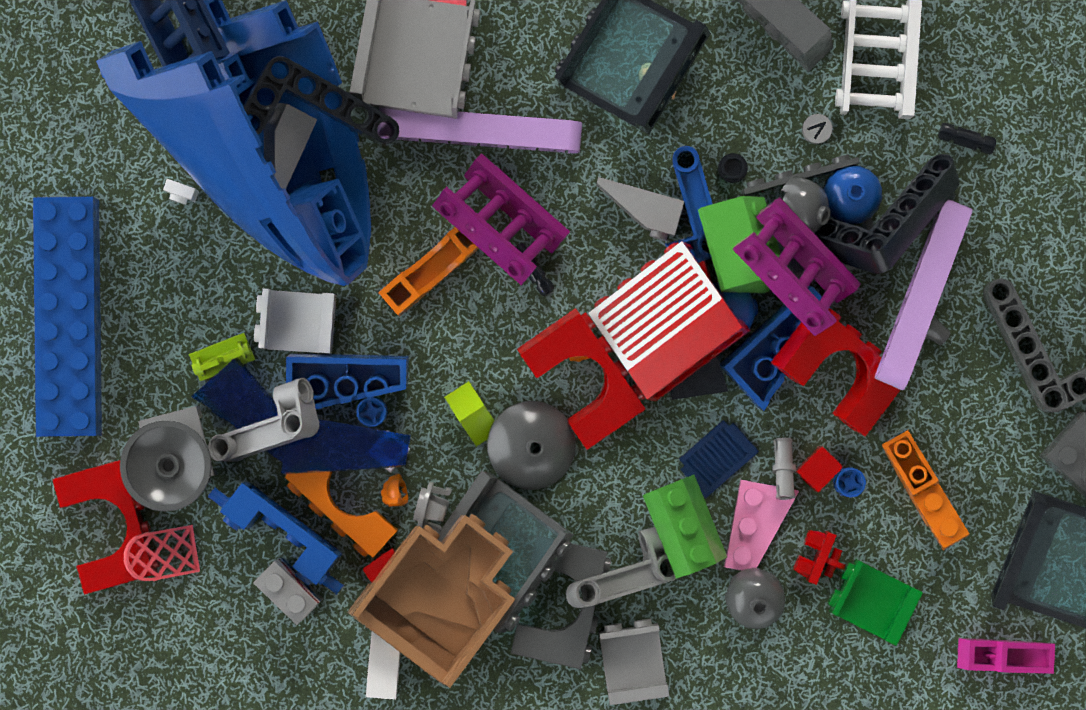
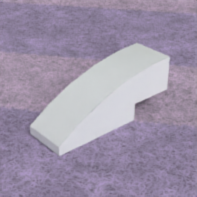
M374 632L371 634L366 697L396 700L401 653Z

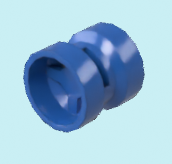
M377 397L362 400L356 410L358 420L368 427H375L383 423L388 414L385 402Z
M842 468L833 478V486L836 492L842 496L856 497L865 489V476L856 468Z

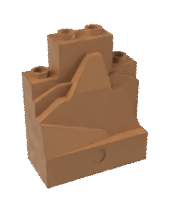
M473 514L469 517L461 515L441 542L437 540L440 534L428 525H425L424 528L415 526L372 584L366 586L347 612L441 684L451 688L515 601V598L510 595L512 591L510 587L498 579L495 583L492 581L513 553L507 547L510 542L497 532L493 536L483 529L486 524Z

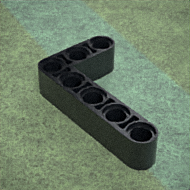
M277 56L268 61L243 105L247 115L253 116L257 120L258 126L255 131L258 135L264 130L284 92L376 144H389L398 138L400 132L397 121L283 56ZM274 63H281L285 66L287 73L284 79H277L273 76L271 68ZM301 78H307L312 82L313 89L310 94H304L299 90L298 82ZM260 89H266L272 95V101L267 106L261 105L257 100V93ZM327 93H333L338 97L339 105L336 109H330L326 106L324 99ZM354 108L363 110L365 120L362 124H356L351 119V112ZM382 122L388 124L391 129L388 139L381 138L377 133L378 125Z
M939 154L932 157L871 230L835 219H829L814 234L841 263L876 274L888 271L958 188L960 180L953 158L948 154Z

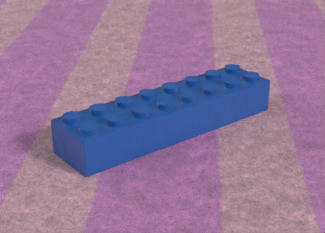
M93 196L33 198L36 437L102 436L99 199Z

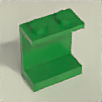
M855 559L853 564L848 562L841 574L844 582L840 590L834 589L828 600V605L831 606L829 612L897 646L923 592L860 560Z

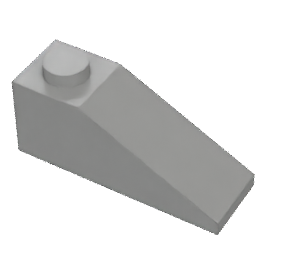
M278 103L264 128V158L266 162H272L276 173L273 175L280 187L286 189L317 119L288 104Z
M598 177L596 186L643 229L651 231L650 237L667 241L668 236L672 238L675 236L684 201Z

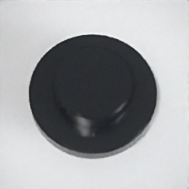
M736 153L725 155L718 164L720 177L728 183L741 181L748 171L746 160Z

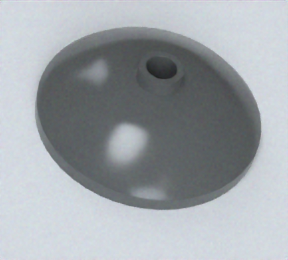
M523 401L505 409L493 422L487 439V453L495 472L510 485L526 490L545 488L557 482L571 466L576 449L574 431L570 427L566 416L557 408L540 401ZM539 443L540 448L538 452L532 453L530 451L531 444Z
M156 421L137 430L127 441L120 460L121 478L128 493L141 505L156 511H174L193 503L207 487L212 469L211 455L203 438L191 427L176 421ZM167 460H171L174 463V469L170 472L164 468V463Z

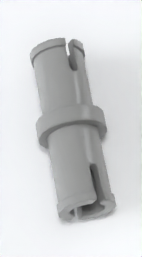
M776 438L773 440L775 465L772 466V472L776 474V499L779 500L795 498L793 473L796 472V465L793 464V441L791 438Z

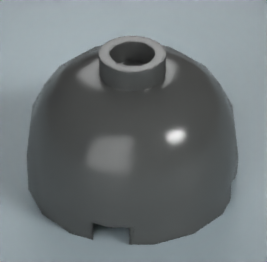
M796 176L783 186L781 191L786 192L783 201L813 233H816L828 222L830 217L828 198L820 185Z
M749 568L740 571L732 577L727 593L725 592V601L728 612L737 623L750 629H762L775 623L783 613L785 594L782 584L774 574L760 568Z

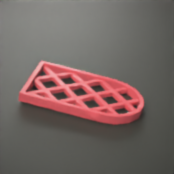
M193 525L145 532L133 537L127 543L124 551V564L127 571L132 577L140 581H157L200 572ZM186 529L181 537L174 532ZM167 533L163 540L159 539L155 534ZM188 533H189L190 544L185 541V538H186V536L188 535ZM171 535L178 540L174 549L166 544ZM144 536H148L144 544L137 540ZM151 539L160 544L155 553L147 547ZM134 543L141 547L136 556L130 553ZM181 544L190 549L185 557L177 553ZM163 547L171 553L166 561L158 556ZM144 551L152 556L147 565L139 559ZM191 554L193 557L194 565L188 561ZM174 556L182 561L177 570L169 564ZM155 559L163 564L158 573L150 568ZM136 563L144 568L140 576L133 570ZM185 564L192 569L181 572ZM166 568L174 573L162 576ZM147 571L155 576L153 578H144Z

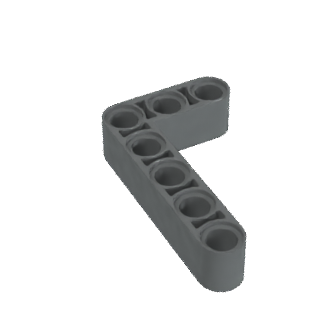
M1002 278L986 284L983 290L986 304L1037 407L1043 412L1054 413L1086 399V367L1059 379L1013 284L1007 279ZM995 285H1000L1005 290V297L1001 301L995 299L992 294V289ZM1009 311L1016 313L1018 316V323L1015 327H1010L1006 323L1005 317ZM1022 338L1028 339L1031 343V350L1027 354L1019 350L1018 345ZM1036 364L1044 369V377L1040 381H1037L1032 376V369ZM1076 378H1079L1084 384V389L1079 395L1072 390V382ZM1049 391L1057 395V403L1052 408L1045 402V396Z

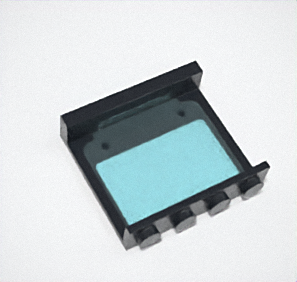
M601 0L597 8H593L588 14L583 31L578 33L572 40L571 50L566 59L563 58L558 63L554 78L561 86L649 135L711 33L704 23L698 20L692 23L652 0Z
M1036 491L1032 492L992 590L991 599L993 607L1005 610L1007 603H1011L1086 628L1085 507Z

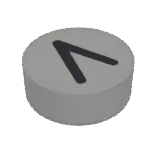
M822 114L811 115L803 123L802 134L809 143L822 144L832 134V123Z

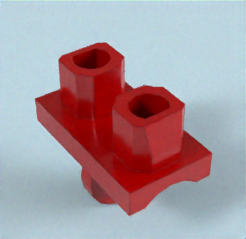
M808 530L803 544L817 549L813 561L798 555L793 570L806 577V581L815 585L818 583L825 563L828 565L824 575L832 578L836 567L845 570L846 565L839 562L842 550L834 548L831 557L828 558L837 535L828 531L822 533L820 531Z

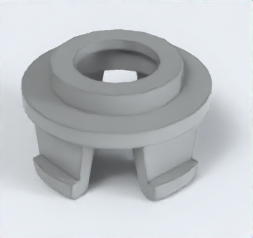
M429 482L427 489L421 488L413 520L418 521L417 526L424 528L425 525H428L437 533L440 532L442 529L440 525L426 520L443 522L450 501L432 493L448 496L452 492L451 488L446 487V489L436 487L434 482Z

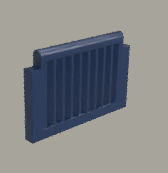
M722 420L679 458L684 464L680 470L686 477L695 475L702 495L707 498L759 451L734 423L728 426Z

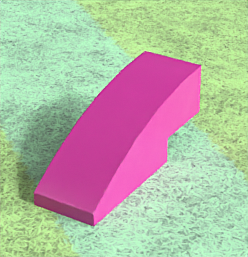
M972 638L958 639L957 668L973 671L1054 674L1055 644Z

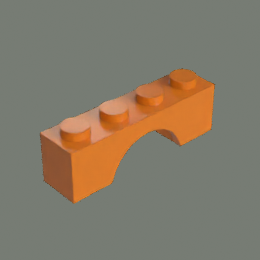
M454 227L425 256L400 273L378 293L400 317L479 250V248Z
M308 451L285 476L289 481L286 486L298 497L302 494L311 501L308 506L318 516L322 517L325 514L333 521L330 526L340 536L344 537L347 534L353 539L355 543L352 546L363 557H366L368 554L372 558L375 557L396 534L398 529L377 510L366 515H351L342 511L334 503L330 494L329 483L333 470L315 453Z

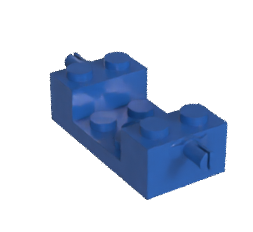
M250 482L241 483L230 498L216 487L208 495V498L222 507L220 512L225 515L223 521L236 531L238 529L246 530L251 528L259 516L263 514L262 520L275 530L281 527L288 533L285 538L298 548L303 547V545L307 547L292 566L297 570L295 576L307 585L312 583L315 585L323 584L335 595L344 586L329 573L343 553Z

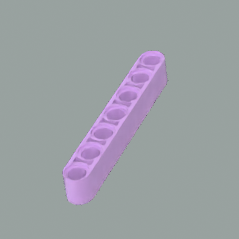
M379 107V111L397 121L400 132L396 140L419 141L421 139V142L447 144L448 141H451V144L477 146V143H480V146L507 148L508 145L511 149L536 150V148H539V151L565 153V150H568V153H580L582 122L468 112H458L457 119ZM382 122L378 125L377 133L381 138L388 139L391 129L388 124Z
M950 199L940 208V213H936L875 374L876 380L900 390L905 389L911 377L972 214L971 208Z

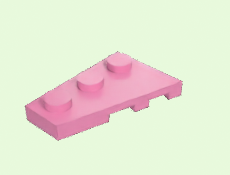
M740 480L724 567L741 571L757 568L795 498L779 500L776 499V486ZM794 490L795 498L799 493L798 490Z

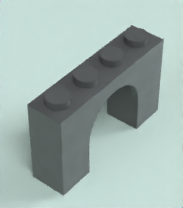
M537 535L531 566L536 567L555 539ZM572 543L568 552L563 557L559 556L553 567H555L554 571L564 573L575 581L609 572L611 558H606L607 551ZM581 586L583 601H586L588 592ZM595 605L581 608L577 618L571 624L560 629H546L518 622L511 654L581 669L582 662L588 663L592 646L587 645L589 633L595 634L598 617L593 616Z

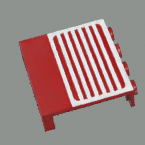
M683 241L669 245L664 250L665 254L657 261L651 260L642 266L640 274L633 279L628 278L617 286L618 291L610 297L605 296L599 299L594 304L595 308L588 313L646 399L651 401H658L750 331L743 320L737 319L690 252L693 249L691 245Z

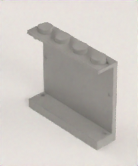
M367 0L350 94L375 107L457 119L459 108L464 109L466 92L462 91L463 81L469 82L471 64H467L468 54H474L476 37L471 36L473 27H478L481 10L476 9V0H471L470 6L430 0Z

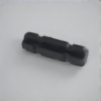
M942 123L938 132L940 140L947 142L953 140V144L972 150L979 148L981 149L980 152L985 154H992L996 147V139L987 135L981 137V133L961 127L955 129L952 124Z
M519 243L515 246L521 253L527 249L524 243ZM534 258L531 262L537 267L528 278L533 284L537 285L536 289L542 296H546L554 290V285L549 278L546 279L545 272Z

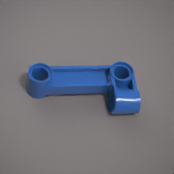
M682 146L674 152L672 162L693 236L678 240V243L683 241L691 245L693 249L690 252L697 262L700 263L712 260L711 254L706 253L702 248V242L706 237L698 210L701 207L712 205V200L697 151L693 147ZM682 153H689L694 158V164L689 168H683L677 162L678 156ZM677 241L665 243L666 248L673 243H677Z

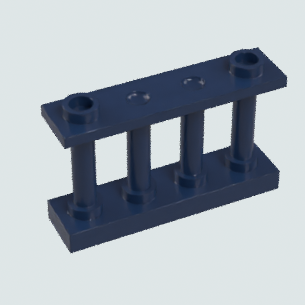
M129 0L163 67L210 51L213 52L216 61L224 59L230 54L203 0H165L163 3L160 0ZM172 10L180 23L176 30L168 17ZM185 37H187L194 51L190 56H188L181 42Z

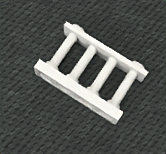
M857 0L843 1L841 18L846 19L842 86L841 89L836 90L835 106L840 107L841 115H846L849 112V104L892 107L894 111H899L898 119H911L915 113L922 0H907L906 5H902L901 8L856 5ZM855 16L900 20V23H905L904 34H900L899 37L854 34ZM853 46L898 49V52H903L902 64L884 66L852 63ZM851 75L896 78V81L901 82L900 93H896L895 96L850 93Z

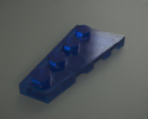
M234 358L191 396L199 403L202 402L212 409V412L221 419L224 418L237 427L236 429L278 416L277 407L272 397L238 358ZM303 438L267 450V452L290 468L308 451H311L314 446L307 438Z
M319 419V429L314 436L286 445L281 475L405 467L410 435Z

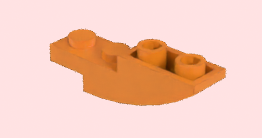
M907 430L882 444L896 474L941 548L945 550L968 537L970 533L939 485L938 478L909 431Z

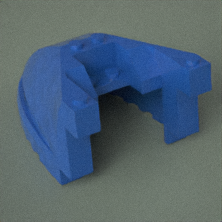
M203 0L230 52L226 58L216 61L213 52L210 51L154 69L142 42L139 41L112 50L96 61L109 90L170 153L211 200L242 230L261 245L306 273L342 286L349 285L367 268L371 237L370 198L366 165L358 147V142L360 141L358 133L284 92L278 103L288 104L317 119L286 189H282L273 175L276 173L272 162H266L264 158V130L259 135L255 131L258 126L257 120L253 116L247 115L243 107L265 65L277 56H283L294 61L337 87L342 84L318 21L298 27L287 0L233 18L229 17L222 0ZM274 63L272 65L271 72L273 76L277 79H284L287 73L285 66L281 63ZM301 78L298 82V88L302 93L310 94L313 84L309 79ZM260 89L257 93V100L261 105L267 106L272 101V95L268 90ZM327 93L324 99L326 106L330 109H336L339 105L338 97L333 93ZM334 168L336 179L322 183L319 171Z

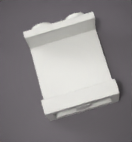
M263 289L262 295L257 296L256 312L261 313L260 325H255L254 342H259L258 348L332 354L336 294Z

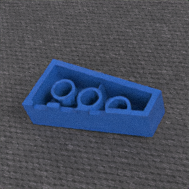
M809 285L808 290L820 301L821 295ZM785 304L720 363V367L756 407L762 411L766 409L773 394L780 388L786 376L772 365L771 361L801 323Z
M290 353L286 357V383L299 378L307 379L313 389L315 408L321 409L327 406L405 390L408 387L409 356Z

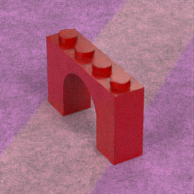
M575 308L517 348V350L536 378H539L570 357H588L601 365L604 382L600 394L593 402L568 418L570 427L588 450L643 412L646 408L641 401L645 397L636 384L630 387L624 377L629 374L619 360L615 363L612 361L608 353L613 350L604 337L596 338L592 332V329L596 326L588 314L585 312L580 315Z
M829 308L828 311L837 319L835 324L814 336L801 322L771 361V364L789 379L804 386L824 359L834 352L849 350L856 362V378L851 389L832 414L853 431L866 437L900 392V389L875 379V374L882 358L880 357L882 351L869 341L866 344L859 338L862 334L849 324L846 327L839 322L841 316Z
M120 460L52 479L60 508L93 499H104L115 504L121 510L126 520L127 533L125 540L114 554L76 566L84 595L137 580L131 576L125 567L124 551L127 543L133 537L152 531L149 522H143L140 510H143L144 506L128 493L123 484L120 473ZM144 536L137 540L144 544L148 536ZM134 543L130 553L136 556L141 547ZM144 551L139 559L147 565L152 556ZM155 559L150 568L157 572L156 568L160 567V562ZM136 563L133 570L140 576L144 568ZM147 571L144 577L151 576L152 574Z

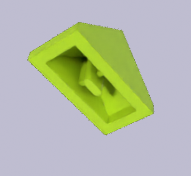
M468 381L444 398L477 447L488 439L490 428L495 420Z

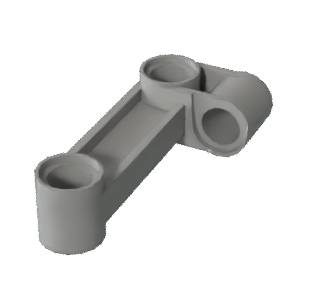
M299 378L276 386L273 391V399L277 407L278 416L225 434L213 436L208 444L211 458L215 461L237 462L243 458L314 436L319 429V419L314 404L313 389L309 381L305 378Z
M655 526L638 531L639 542L644 556L643 561L571 583L566 590L568 603L575 608L590 607L674 581L676 579ZM662 562H664L668 568L666 576H664L660 571V565ZM581 586L588 592L586 601H583L579 596Z

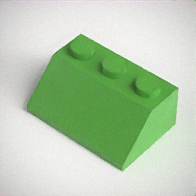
M740 196L701 207L698 210L721 292L766 293L770 290L733 250L736 244L751 233L755 232L758 235L763 229V224L756 216L762 209L767 207L764 197ZM772 236L766 245L779 257L781 253L777 239Z
M695 475L643 495L676 579L700 571L727 558Z

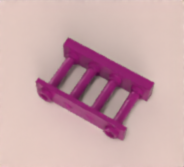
M481 153L464 174V177L469 181L456 193H453L446 187L432 207L522 286L537 267L531 261L543 248H546L552 254L568 236L570 231ZM477 189L491 200L478 213L464 202ZM499 208L513 219L501 233L486 222ZM521 228L535 239L523 253L509 242Z
M779 197L762 209L756 216L764 226L758 235L755 232L751 233L736 244L733 250L807 329L816 336L837 321L828 311L834 301L838 303L855 292L861 283ZM772 236L785 248L779 257L766 245ZM793 257L805 269L799 279L787 267ZM813 279L826 291L820 301L808 290Z

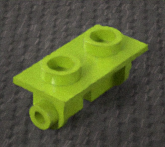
M244 332L189 354L193 372L195 375H198L200 381L255 360Z

